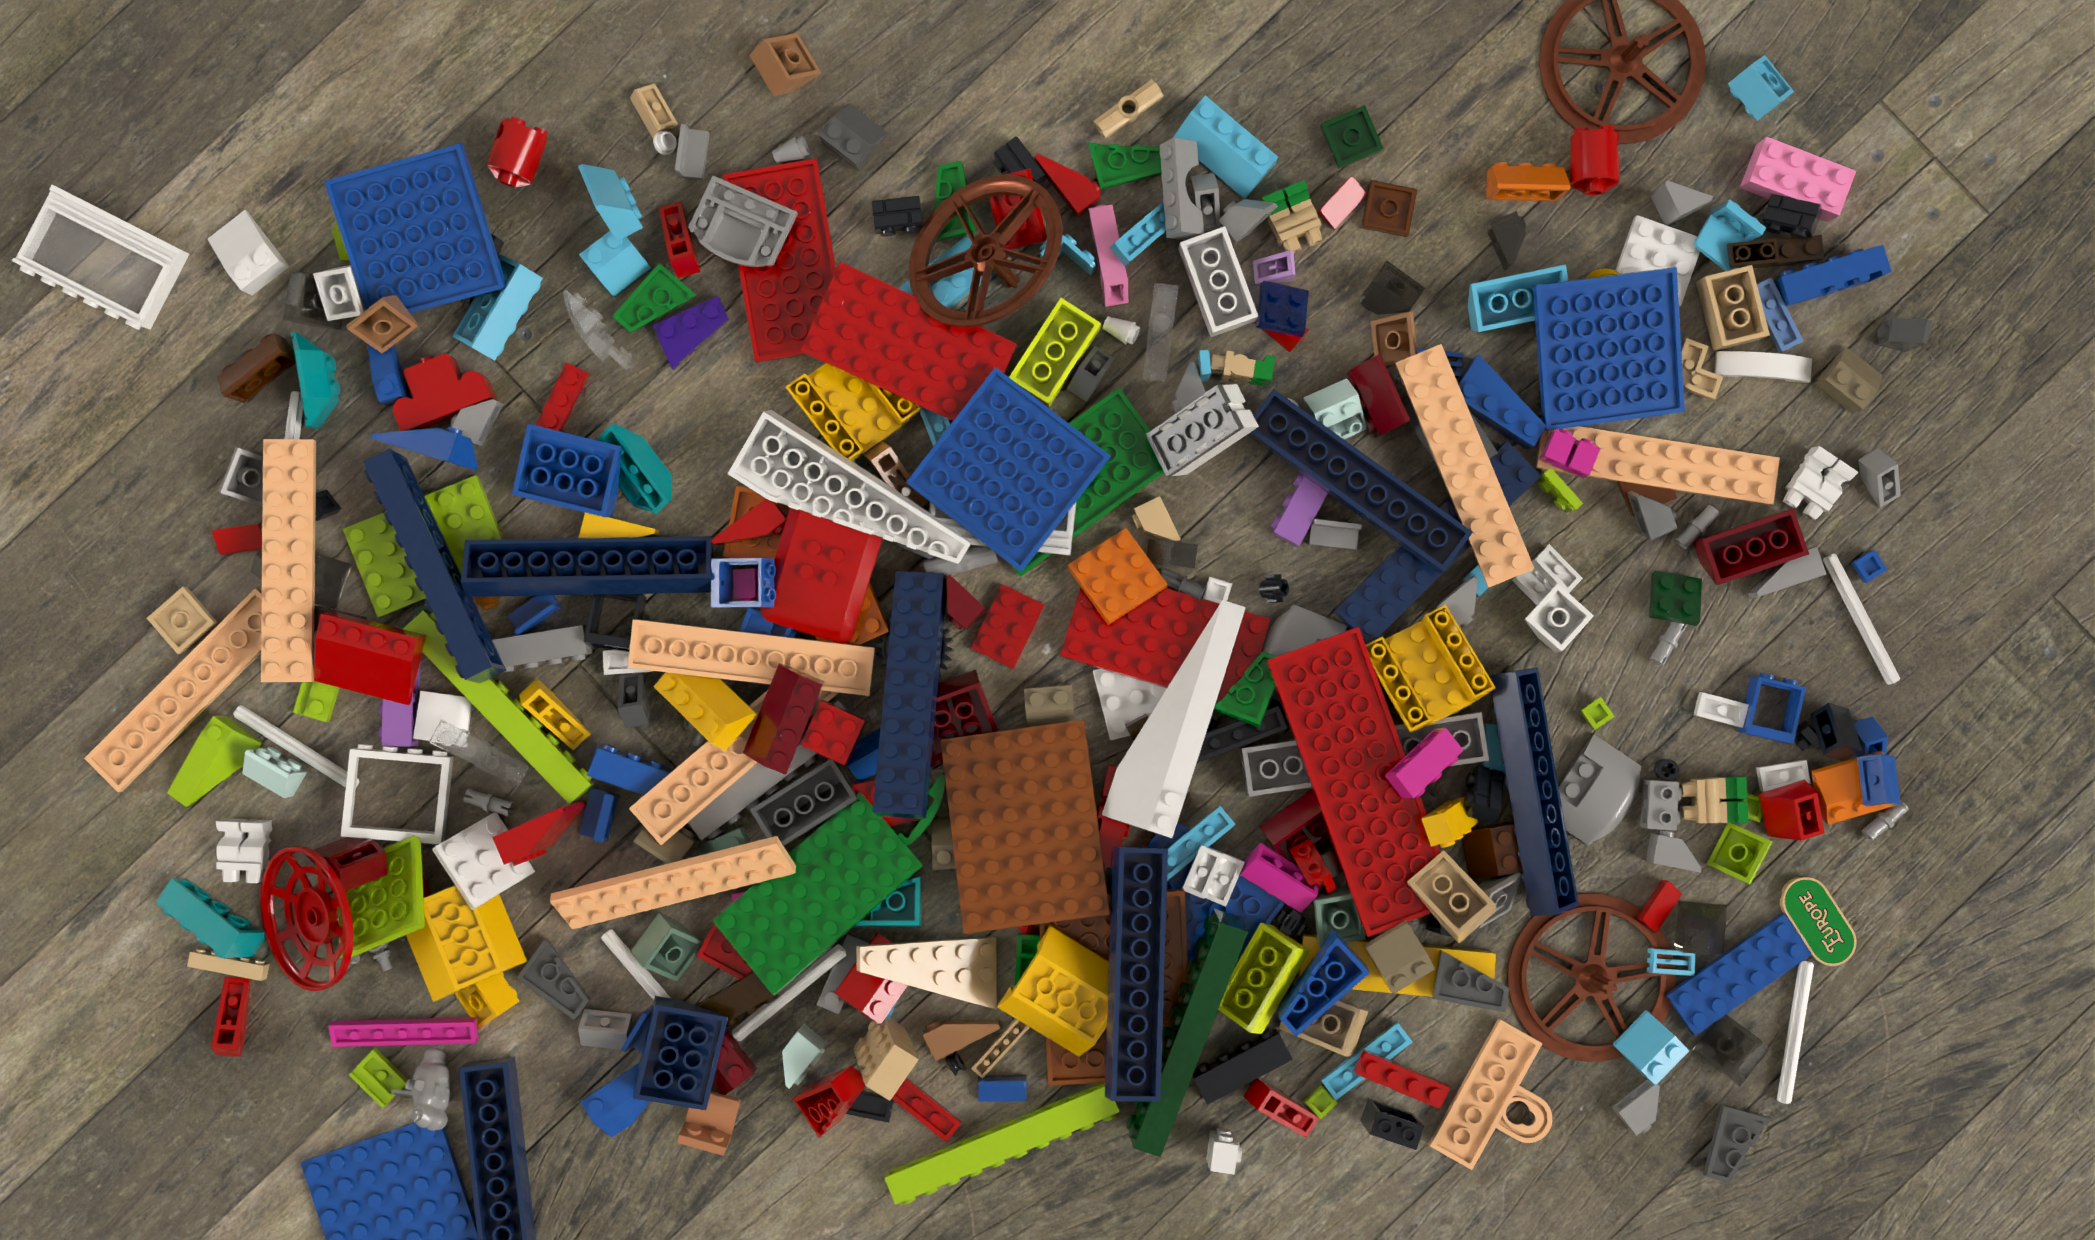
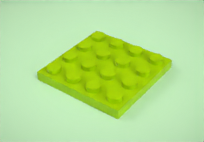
M413 835L383 848L386 852L387 875L345 892L353 921L354 937L351 957L425 927L420 837ZM338 908L339 925L342 927L340 908Z

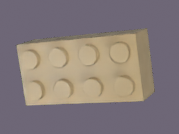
M886 1016L881 1025L873 1021L870 1022L868 1026L869 1031L865 1037L859 1038L856 1042L854 1054L865 1086L890 1101L919 1059L906 1028Z

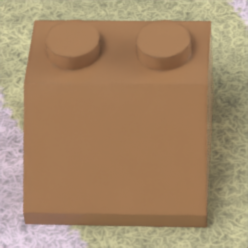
M798 33L764 39L750 55L773 96L791 93L821 74L820 69Z

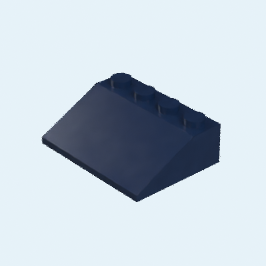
M655 996L634 1083L633 1099L706 1110L728 1016L681 1000Z

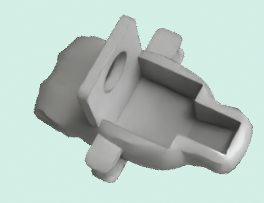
M429 1048L425 1051L423 1062L417 1067L413 1079H407L405 1089L411 1091L392 1089L391 1092L397 1096L413 1100L414 1105L411 1113L413 1121L419 1127L427 1128L430 1131L441 1130L445 1127L448 1121L446 1109L449 1101L452 1102L454 1092L450 1091L451 1080L449 1069L446 1067V1054L437 1048Z

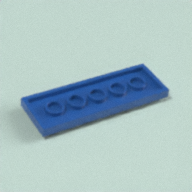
M1781 913L1697 971L1695 976H1690L1667 992L1665 996L1690 1033L1696 1036L1812 955V953L1787 916Z

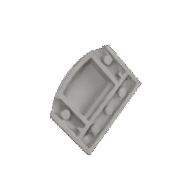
M712 176L688 228L692 233H695L699 242L706 249L726 261L749 267L773 266L798 213Z
M1293 604L1289 607L1291 609L1279 616L1268 630L1261 653L1264 651L1279 656L1345 632L1347 625ZM1275 688L1274 693L1272 695V699L1281 702L1277 689Z
M1595 734L1590 736L1558 784L1566 831L1586 845H1590L1593 841L1603 838L1622 821L1636 797L1641 772V765Z

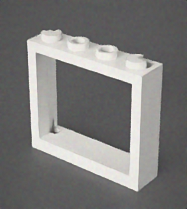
M358 744V748L350 749L341 836L402 841L415 835L421 838V843L440 844L444 842L454 756H447V752L433 750L432 754H422L423 749L408 748L407 752H398V747L383 746L382 750H375L373 745ZM359 757L442 764L435 832L352 825Z

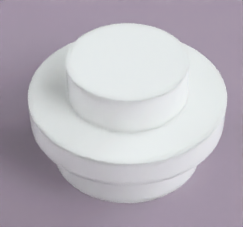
M660 131L654 135V147L660 154L669 155L673 153L677 141L672 133Z

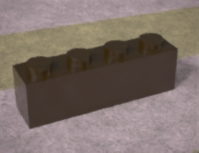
M754 971L696 1005L727 1015V1028L739 1020V1015L745 1013L747 1016L759 1008L758 1004L763 1001L768 1004L775 1000L778 994L772 995Z

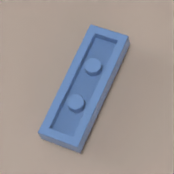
M1772 277L1757 284L1769 334L1778 353L1803 342Z

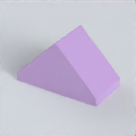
M1290 250L1253 260L1255 284L1291 282L1296 275L1293 251Z

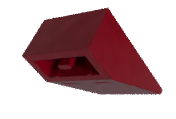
M345 837L314 849L334 869L345 892L387 875L386 852L374 839ZM306 855L316 866L315 861L310 856Z

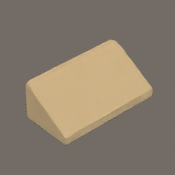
M655 83L634 89L630 99L652 138H654L656 133L668 131L678 125Z

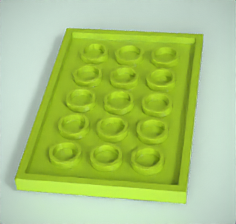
M475 475L425 496L461 574L465 540L504 539L479 476ZM386 512L343 529L378 618L427 599L424 591H420L415 583L417 576L414 570H411L406 564L404 557L407 555L395 540L394 535L396 531L386 521L384 516Z

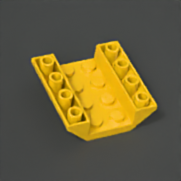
M827 363L808 376L804 373L785 387L828 445L851 461L863 456L864 453L894 434L921 410L920 406Z
M1446 604L1424 615L1422 621L1386 639L1382 636L1366 644L1375 673L1409 732L1426 728L1468 707L1496 688Z
M455 885L423 898L425 927L406 935L433 1002L502 971L505 972L527 962L500 894L474 910L470 909Z
M1050 925L1037 944V954L1014 988L1012 986L1009 987L997 1008L1080 1057L1096 1044L1107 1027L1109 961Z

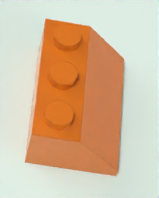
M1499 162L1495 163L1487 171L1486 200L1559 201L1570 190V183L1565 168L1557 167L1553 163L1536 167L1532 163H1520L1518 166H1509V163Z
M1879 751V752H1875V753L1868 754V755L1884 754V753H1883L1882 751ZM1857 758L1812 770L1813 789L1818 794L1822 819L1827 825L1896 806L1891 804L1863 805Z

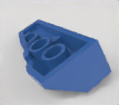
M448 426L447 431L439 428L374 433L371 435V439L472 470H477L478 467L471 438L462 436L463 431Z
M639 1062L587 1095L580 1102L592 1122L610 1137L615 1136L632 1125L650 1102L633 1099V1088Z

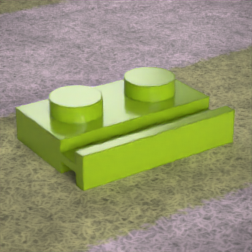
M1552 468L1539 473L1541 476L1537 479L1539 481L1537 483L1538 486L1546 494H1551L1555 499L1553 501L1554 504L1561 511L1568 513L1577 510L1583 504Z
M315 681L302 682L293 713L323 722H330L339 687Z
M377 1048L373 1049L349 1074L382 1108H385L397 1096L391 1093L392 1089L403 1090L407 1082V1078Z

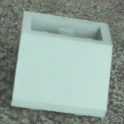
M1347 378L1303 398L1307 413L1343 439L1367 429L1359 395Z
M259 747L258 749L247 750L244 756L242 774L283 798L293 797L307 774V771L301 768L302 764L293 759L287 760L280 756L281 752L273 747Z
M806 1024L800 1027L782 1051L785 1086L789 1089L794 1083L797 1086L801 1083L810 1070L808 1065L810 1064L814 1067L825 1052L822 1047L826 1041Z

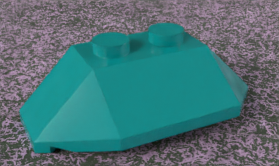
M290 332L305 425L314 430L320 429L339 402L340 386L338 381L335 380L334 374L336 362L331 354L304 335Z
M614 423L611 424L598 437V441L622 446L619 476L620 489L634 507L650 511L655 515L658 514L672 500V474L642 436Z

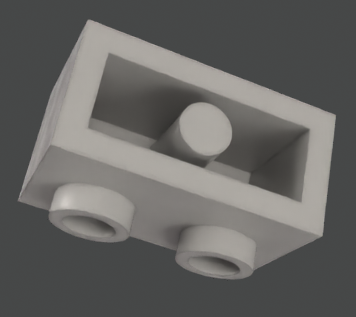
M1643 779L1640 827L1677 830V825L1680 823L1678 801L1682 797L1679 782Z

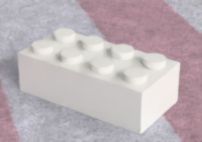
M1224 226L1180 242L1178 250L1210 337L1255 322L1258 314L1226 227Z

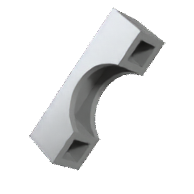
M1174 137L1160 144L1166 237L1185 241L1204 234L1202 211L1191 202L1185 184L1188 171L1199 165L1197 141Z

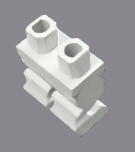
M1820 446L1812 447L1805 455L1804 463L1799 465L1800 468L1785 487L1788 492L1783 500L1784 503L1793 508H1797L1801 500L1806 502L1808 505L1802 514L1809 520H1816L1822 512L1829 511L1842 494L1841 484L1845 481H1850L1858 473V471L1843 461L1837 460V457Z
M224 818L216 821L218 831L225 832V836L221 838L217 845L218 862H216V869H222L223 882L239 881L240 870L246 871V883L262 882L264 869H266L270 861L268 860L270 854L268 845L271 842L269 834L272 831V820Z

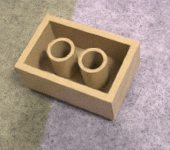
M1752 265L1705 276L1696 282L1713 351L1757 341L1770 335Z

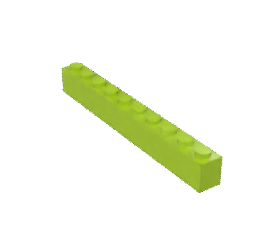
M423 610L403 629L426 635L422 652L569 805L574 804L594 785L591 781L593 777L587 776V769L584 767L580 769L574 763L576 758L568 750L564 752L558 746L559 740L552 733L546 734L541 729L543 724L535 716L532 715L530 717L524 711L526 708L521 705V701L518 698L513 700L507 694L510 690L503 682H496L493 678L482 683L462 679L456 671L455 666L458 664L454 656H450L445 647L447 641L444 634L441 635L436 628L435 622L437 619L434 613Z
M1099 1083L886 1172L884 1178L895 1205L901 1202L902 1205L913 1202L918 1195L924 1193L927 1196L938 1191V1187L942 1185L952 1186L960 1182V1178L964 1176L974 1177L983 1172V1168L988 1166L992 1168L998 1167L1005 1163V1159L1012 1156L1014 1159L1026 1155L1029 1149L1034 1147L1042 1149L1050 1144L1049 1141L1053 1139L1063 1140L1070 1137L1075 1130H1088L1099 1120L1103 1119L1104 1122L1112 1120L1117 1116L1116 1113L1120 1112L1117 1101H1110L1105 1097V1083Z

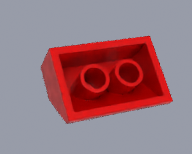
M876 933L868 945L892 942ZM856 961L834 994L870 1021L881 1025L908 985L857 971Z

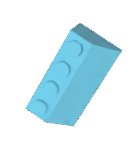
M1206 95L1191 111L1174 135L1176 138L1197 141L1198 161L1243 199H1246L1273 168L1278 159L1276 154Z
M965 236L929 265L968 250L972 245L971 240ZM974 267L929 283L936 299L951 309L969 295ZM909 280L898 288L913 295Z
M501 254L498 258L506 281L505 288L475 296L453 334L454 338L494 361L503 352L504 344L508 337L516 330L518 320L527 311L528 303L532 296L540 289V283L543 279L523 265Z
M1566 264L1470 284L1467 307L1471 331L1481 332L1534 321L1533 285L1568 281Z

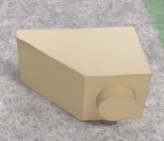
M1160 496L1133 509L1134 515L1131 517L1137 529L1141 527L1143 532L1173 543L1181 540Z

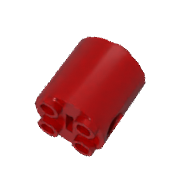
M512 116L511 119L504 118L501 121L485 166L491 171L496 181L515 188L533 183L548 140V132L539 127L529 128L525 126L526 122Z
M1603 125L1598 130H1589L1586 127L1574 129V134L1570 137V186L1585 195H1602L1619 184V134L1614 131L1613 126Z

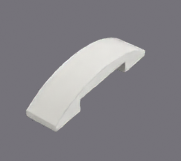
M1715 352L1714 373L1723 377L1738 378L1744 376L1810 383L1812 359L1778 353Z

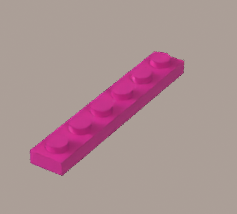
M476 1017L331 1021L329 1024L332 1047L476 1044L479 1039Z

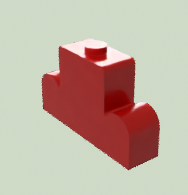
M442 354L437 357L428 356L421 359V363L404 370L413 399L402 397L396 400L393 405V413L400 431L426 429L453 418L456 413H459L460 409L491 399L497 401V398L486 376L477 371H467L462 376L456 359L448 354Z

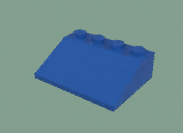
M527 424L512 495L602 517H613L618 496L622 446Z

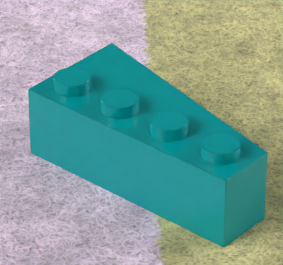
M916 877L906 880L853 928H922V878Z
M171 878L156 901L163 908V913L177 919L183 929L193 932L199 942L209 945L214 949L213 953L220 958L254 956L266 938L262 928L259 930L253 929L249 926L250 920L244 916L239 917L229 913L231 910L229 906L219 901H211V894L188 879Z

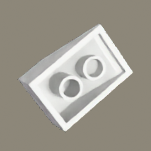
M246 210L208 238L210 245L232 280L241 291L252 296L290 267Z

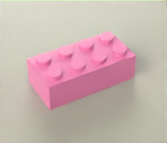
M1765 137L1755 146L1740 188L1769 200L1771 195L1775 194L1821 204L1822 214L1820 219L1829 222L1840 216L1856 171L1772 138Z

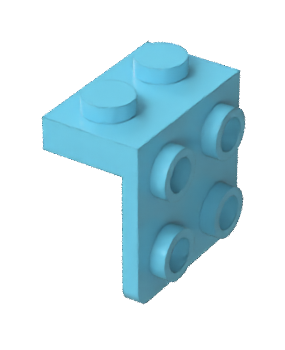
M1729 199L1711 210L1694 242V246L1723 270L1730 271L1734 268L1729 266L1727 244L1751 241L1763 235L1766 227L1758 222L1755 217H1752L1740 208L1737 203Z
M1063 235L1059 255L1064 252L1091 276L1095 271L1096 264L1093 262L1095 258L1087 250L1081 251L1075 246L1077 242L1070 235ZM1047 240L1040 247V258H1043Z

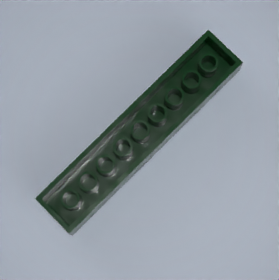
M1214 908L1211 915L1208 914L1205 918L1203 925L1205 929L1204 934L1197 939L1195 951L1197 952L1194 960L1190 959L1187 965V978L1179 986L1177 1004H1173L1170 1009L1169 1018L1171 1019L1168 1027L1164 1026L1162 1030L1160 1102L1135 1101L1136 1110L1134 1115L1130 1114L1126 1125L1133 1148L1158 1157L1162 1155L1248 934L1240 917Z

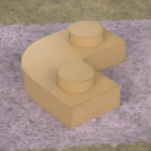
M1685 338L1681 345L1684 390L1714 400L1716 399L1723 376L1701 369L1709 346Z

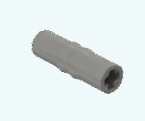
M988 546L968 549L959 564L939 557L923 561L926 573H944L945 576L998 562L995 551Z

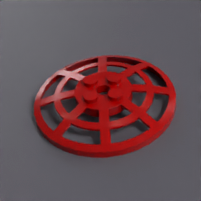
M305 846L284 848L271 858L263 875L260 891L263 929L272 955L284 974L302 989L322 991L335 986L342 979L351 960L354 935L349 902L336 872L318 852ZM302 852L310 856L315 861L316 867H301L293 857V854ZM287 860L294 872L288 880L286 889L275 886V881L279 869L284 861ZM306 873H313L318 876V886L312 887ZM300 879L305 889H302L296 895L293 891L297 881ZM326 883L332 889L335 895L334 899H331L326 892ZM274 896L284 899V912L288 928L278 933L274 915ZM292 903L294 904V916H295L296 924L294 923V918H293V913H292ZM337 908H340L342 927L337 923ZM299 933L310 944L309 950L300 939ZM336 934L341 940L338 949L334 953L332 939ZM292 938L297 950L305 958L301 971L291 961L282 942ZM325 944L328 958L316 956L319 945ZM343 952L342 962L336 973V961ZM312 965L320 967L329 966V981H316L309 978L308 974Z

